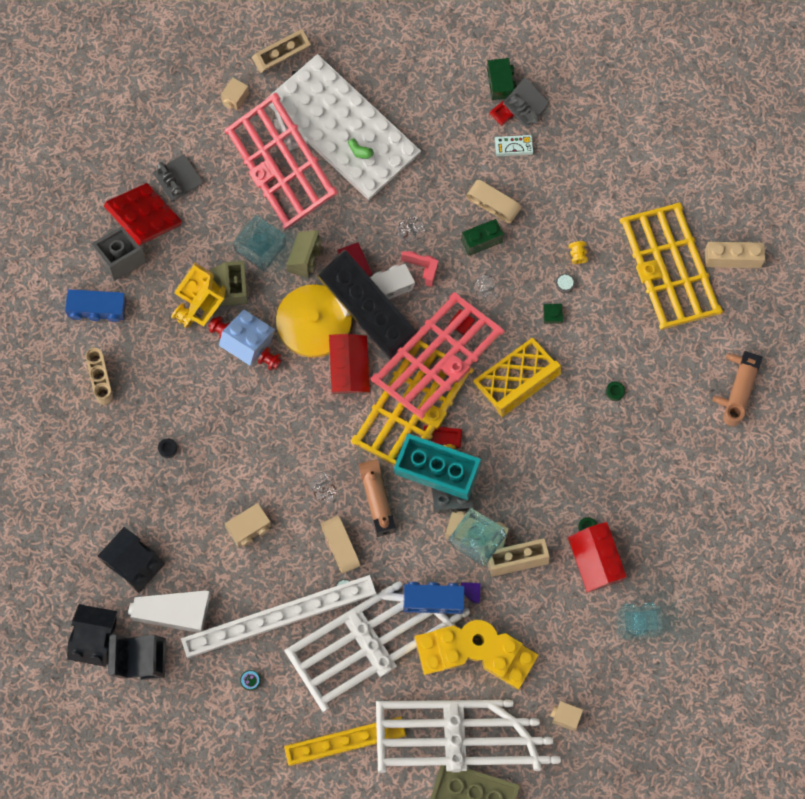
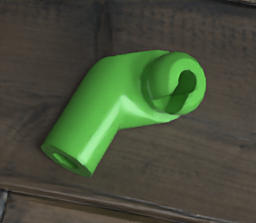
M355 138L348 141V145L356 158L369 159L373 157L374 151L372 148L359 146Z

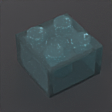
M255 215L233 242L234 251L262 271H265L287 244L286 235Z
M470 508L448 540L453 548L485 567L507 535L502 526Z
M646 603L642 607H635L634 604L623 605L616 615L618 639L658 637L662 631L660 606H655L654 603Z

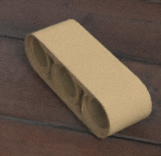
M476 180L466 194V197L471 202L509 224L512 223L521 210L518 202L481 180Z
M91 348L86 352V361L93 392L97 402L106 405L112 401L113 393L105 359L100 349ZM94 356L100 357L96 362L91 361ZM97 374H104L101 379H95ZM102 391L108 392L104 397L99 396Z
M339 515L321 522L322 530L325 532L324 535L337 565L340 567L341 573L343 574L360 567L357 555Z

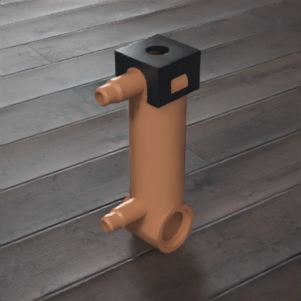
M744 351L742 357L729 353L726 355V359L739 364L737 375L729 399L713 396L712 401L726 406L723 419L729 426L739 425L745 415L755 378L762 362V356ZM730 412L737 413L738 417L733 418Z
M378 460L359 463V471L370 507L376 537L396 533Z

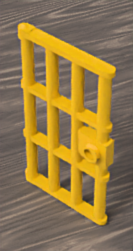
M681 202L619 219L620 224H623L631 245L632 256L637 261L636 269L642 284L645 283L646 293L651 298L660 322V330L723 313L722 307L718 304L710 284V276L705 271L695 245V237H692L686 222ZM673 210L685 237L684 240L677 242L674 240L664 214ZM658 216L668 244L657 245L647 217ZM641 221L650 249L640 251L630 222ZM688 245L699 275L688 276L677 247ZM671 250L682 280L671 282L660 252ZM653 254L655 260L644 261L643 256ZM662 278L664 284L654 287L652 281ZM700 280L712 307L711 311L703 313L691 284ZM684 285L695 315L684 316L674 287ZM667 290L678 320L667 322L656 292Z
M420 340L408 353L414 357L420 347L425 350L429 345ZM436 349L424 361L423 365L429 369L436 356L442 359L446 354ZM404 358L397 371L393 372V377L388 384L389 387L411 363L406 358ZM470 367V371L458 383H454L446 398L441 396L438 399L443 402L440 408L433 405L424 414L425 417L423 419H420L415 414H413L409 422L399 418L405 408L400 402L392 413L382 409L390 394L384 391L377 403L373 404L369 416L357 435H354L350 442L395 466V458L403 446L407 433L411 434L413 431L422 436V439H432L434 430H438L447 416V409L453 405V399L469 373L472 374L473 369ZM420 369L413 380L408 378L405 383L409 384V387L402 396L403 398L423 379L425 373ZM441 370L437 376L444 380L446 374ZM434 381L430 388L425 387L422 390L426 395L417 409L440 387L437 382ZM380 413L389 419L373 445L369 446L363 443L362 440ZM418 421L428 425L425 431L415 426ZM396 422L404 426L405 429L387 456L378 450Z

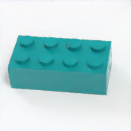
M407 433L394 466L395 475L469 500L482 463L480 458Z

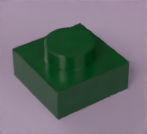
M543 304L544 324L563 323L562 304Z

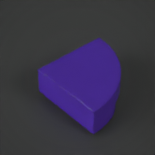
M461 582V586H464V595L471 602L480 604L481 583Z

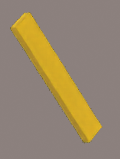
M400 716L388 720H402V717ZM377 722L286 745L284 748L288 765L293 766L377 744ZM385 728V739L406 737L405 728Z

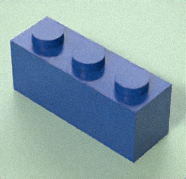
M68 289L65 308L67 317L73 320L89 318L91 321L108 319L110 322H119V320H124L126 308L125 293Z
M419 582L404 584L403 612L463 614L464 586H459L458 583H449L448 586H443L436 582L428 583V585H420Z

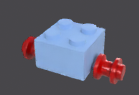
M243 310L231 323L227 324L222 322L223 318L221 316L212 318L208 325L210 327L209 332L220 334V347L248 365H251L259 357L258 363L260 365L266 363L268 370L272 371L279 368L282 363L281 355L279 353L276 355L271 354V348L268 347L273 338L274 328L246 310Z

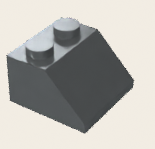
M122 226L91 243L104 268L114 281L146 263L143 249Z

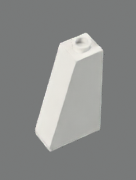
M195 591L135 597L134 603H130L128 614L131 615L132 621L199 633L204 628L211 595L209 591Z

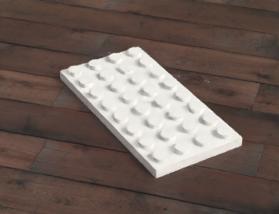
M318 54L272 93H278L281 98L280 102L293 123L299 127L298 131L303 139L305 138L310 146L368 200L376 195L421 153L419 148ZM273 103L268 105L272 110L278 112ZM355 138L359 146L372 148L374 151L373 157L369 159L356 158L348 145V141Z

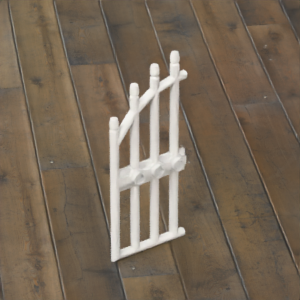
M398 581L284 651L324 713L330 709L327 704L329 701L376 672L379 677L389 673L397 667L394 661L417 648L416 642L413 640L389 655L383 646L384 644L433 614L442 623L426 633L453 626L470 614L469 609L466 608L463 614H455L450 618L446 614L419 613L378 638L373 628L403 610V594L394 593L395 590L397 591L403 586L401 581ZM381 600L400 602L369 622L362 613ZM345 623L351 633L302 663L300 662L295 652L341 624ZM356 639L361 650L311 679L306 671L307 668ZM364 656H367L372 664L371 667L324 696L321 695L316 687L317 685Z
M513 700L376 701L379 773H385L386 766L446 765V771L460 772L467 771V765L533 764L534 771H541V764H558L561 762V758L559 756L538 755L535 745L553 744V738L531 737L524 726H538L540 720L537 718H515L502 708L513 707ZM443 708L444 719L385 720L384 709ZM464 708H489L501 718L464 719ZM513 726L521 736L465 738V727ZM444 727L445 738L385 739V728ZM527 745L530 756L466 757V746ZM445 746L446 757L386 758L385 747Z

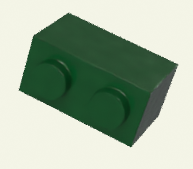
M509 58L487 60L491 100L507 99L517 87L516 81L512 79V75H514L513 64L510 65Z
M497 219L463 231L461 242L468 256L503 243L504 234Z

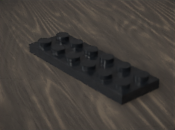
M343 250L317 275L320 281L390 360L398 353L397 350L400 347L402 348L417 333L346 250Z

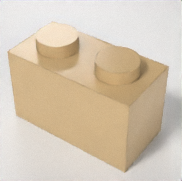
M258 503L225 523L226 530L238 547L249 545L253 541L252 538L257 535L262 536L266 534L271 527L270 520Z

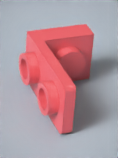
M402 251L401 261L425 267L422 278L425 279L426 286L432 287L439 260L432 256L424 257L417 255L413 251Z

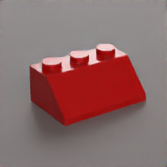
M329 335L332 394L370 393L367 335Z
M607 522L588 527L568 537L587 593L622 582L627 578Z

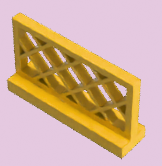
M532 337L474 379L473 383L497 409V413L504 417L561 375V365L554 361ZM533 345L537 350L536 355L525 354L526 348ZM514 357L522 358L521 365H510L511 359ZM524 359H535V367L524 366ZM538 359L547 360L549 365L537 367ZM499 368L507 369L506 376H496V370ZM510 369L521 370L520 377H509ZM523 370L534 371V375L531 378H522ZM484 379H491L492 385L491 387H483L480 382ZM495 380L506 381L505 388H494ZM508 381L519 382V386L516 389H507ZM493 392L504 393V397L497 402L493 398Z

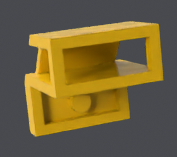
M194 263L175 289L174 294L190 303L187 317L204 327L224 300L226 288L224 286L220 288L213 280L214 275L210 271ZM199 307L204 311L202 319L194 315Z

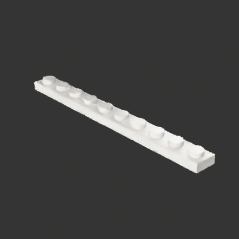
M368 575L181 638L188 659L376 595V591L371 577Z

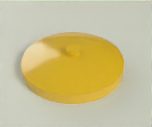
M312 284L301 286L291 291L282 300L277 310L276 326L279 337L287 348L298 355L316 358L330 354L329 335L350 334L352 317L351 315L345 317L336 298L326 286Z

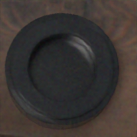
M166 438L160 441L158 451L162 457L172 458L177 454L178 447L173 439Z

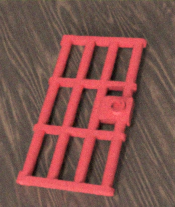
M274 93L224 131L226 134H229L244 159L243 163L249 167L250 176L257 187L263 190V196L269 200L283 223V229L286 230L323 203L336 196L339 192L335 186H332L320 167L318 158L312 154L298 131L299 127L293 123L280 102L281 98L278 93ZM271 103L274 104L288 127L280 135L264 110ZM257 113L274 139L267 145H264L249 120ZM242 124L259 149L251 156L235 132V129ZM291 134L308 160L301 167L298 166L283 141ZM275 145L279 147L293 170V173L284 178L268 151ZM263 156L265 161L256 166L254 161ZM311 166L328 192L320 199L303 174ZM276 177L279 183L269 188L267 183ZM296 177L313 203L305 210L288 184ZM280 188L284 190L298 213L291 220L288 219L273 194Z
M455 292L449 296V300L430 320L427 319L424 322L425 325L402 348L400 347L397 350L398 353L378 373H375L370 378L373 383L381 387L420 419L425 417L424 414L446 391L451 389L455 382L458 383L470 371V366L479 360L478 357L493 341L505 332L500 326ZM458 302L465 309L444 331L435 324ZM472 313L479 320L457 342L449 335ZM487 324L493 329L492 333L471 353L464 346ZM432 329L439 336L415 359L408 352ZM445 340L449 342L453 347L431 370L423 365L424 361ZM459 351L468 357L464 362L455 356ZM403 357L412 364L390 387L381 381ZM419 368L426 374L425 377L403 398L396 391ZM441 370L449 376L446 381L437 376ZM433 379L441 386L417 409L410 402Z

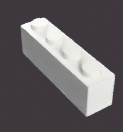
M406 264L394 265L388 271H379L370 277L389 300L412 291L415 284ZM337 300L345 317L349 316V312Z

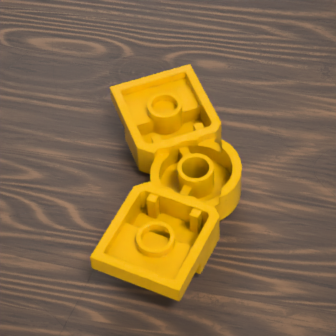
M482 620L468 622L462 629L453 625L414 636L424 675L463 666L467 659L482 661L484 670L519 690L538 657V654L522 645L523 643L508 634L497 635L494 627ZM474 636H479L482 639L481 646H476L473 643Z

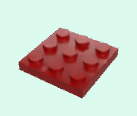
M148 183L116 196L104 204L106 210L139 246L179 227L182 223V220Z

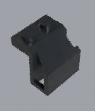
M123 527L99 553L98 558L108 568L125 579L136 592L140 593L165 563L152 549L140 542L141 539Z
M78 604L71 624L74 627L68 640L67 660L106 667L109 654V637L114 635L117 626V611Z
M110 635L108 646L109 676L121 679L140 677V680L165 678L166 638L157 635L132 638Z

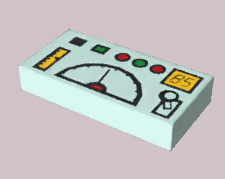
M532 136L495 137L496 156L532 155Z

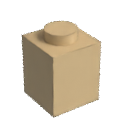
M232 77L221 93L223 105L228 109L238 110L249 95L248 86Z
M560 701L558 706L554 705L550 717L554 718L553 724L575 732L583 710Z

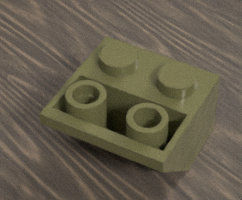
M319 231L298 232L286 265L287 272L309 278L310 273H314L316 256L319 257L322 250V239L319 238Z
M244 261L224 262L208 270L214 275L213 280L219 287L224 286L226 288L224 300L219 306L248 304Z

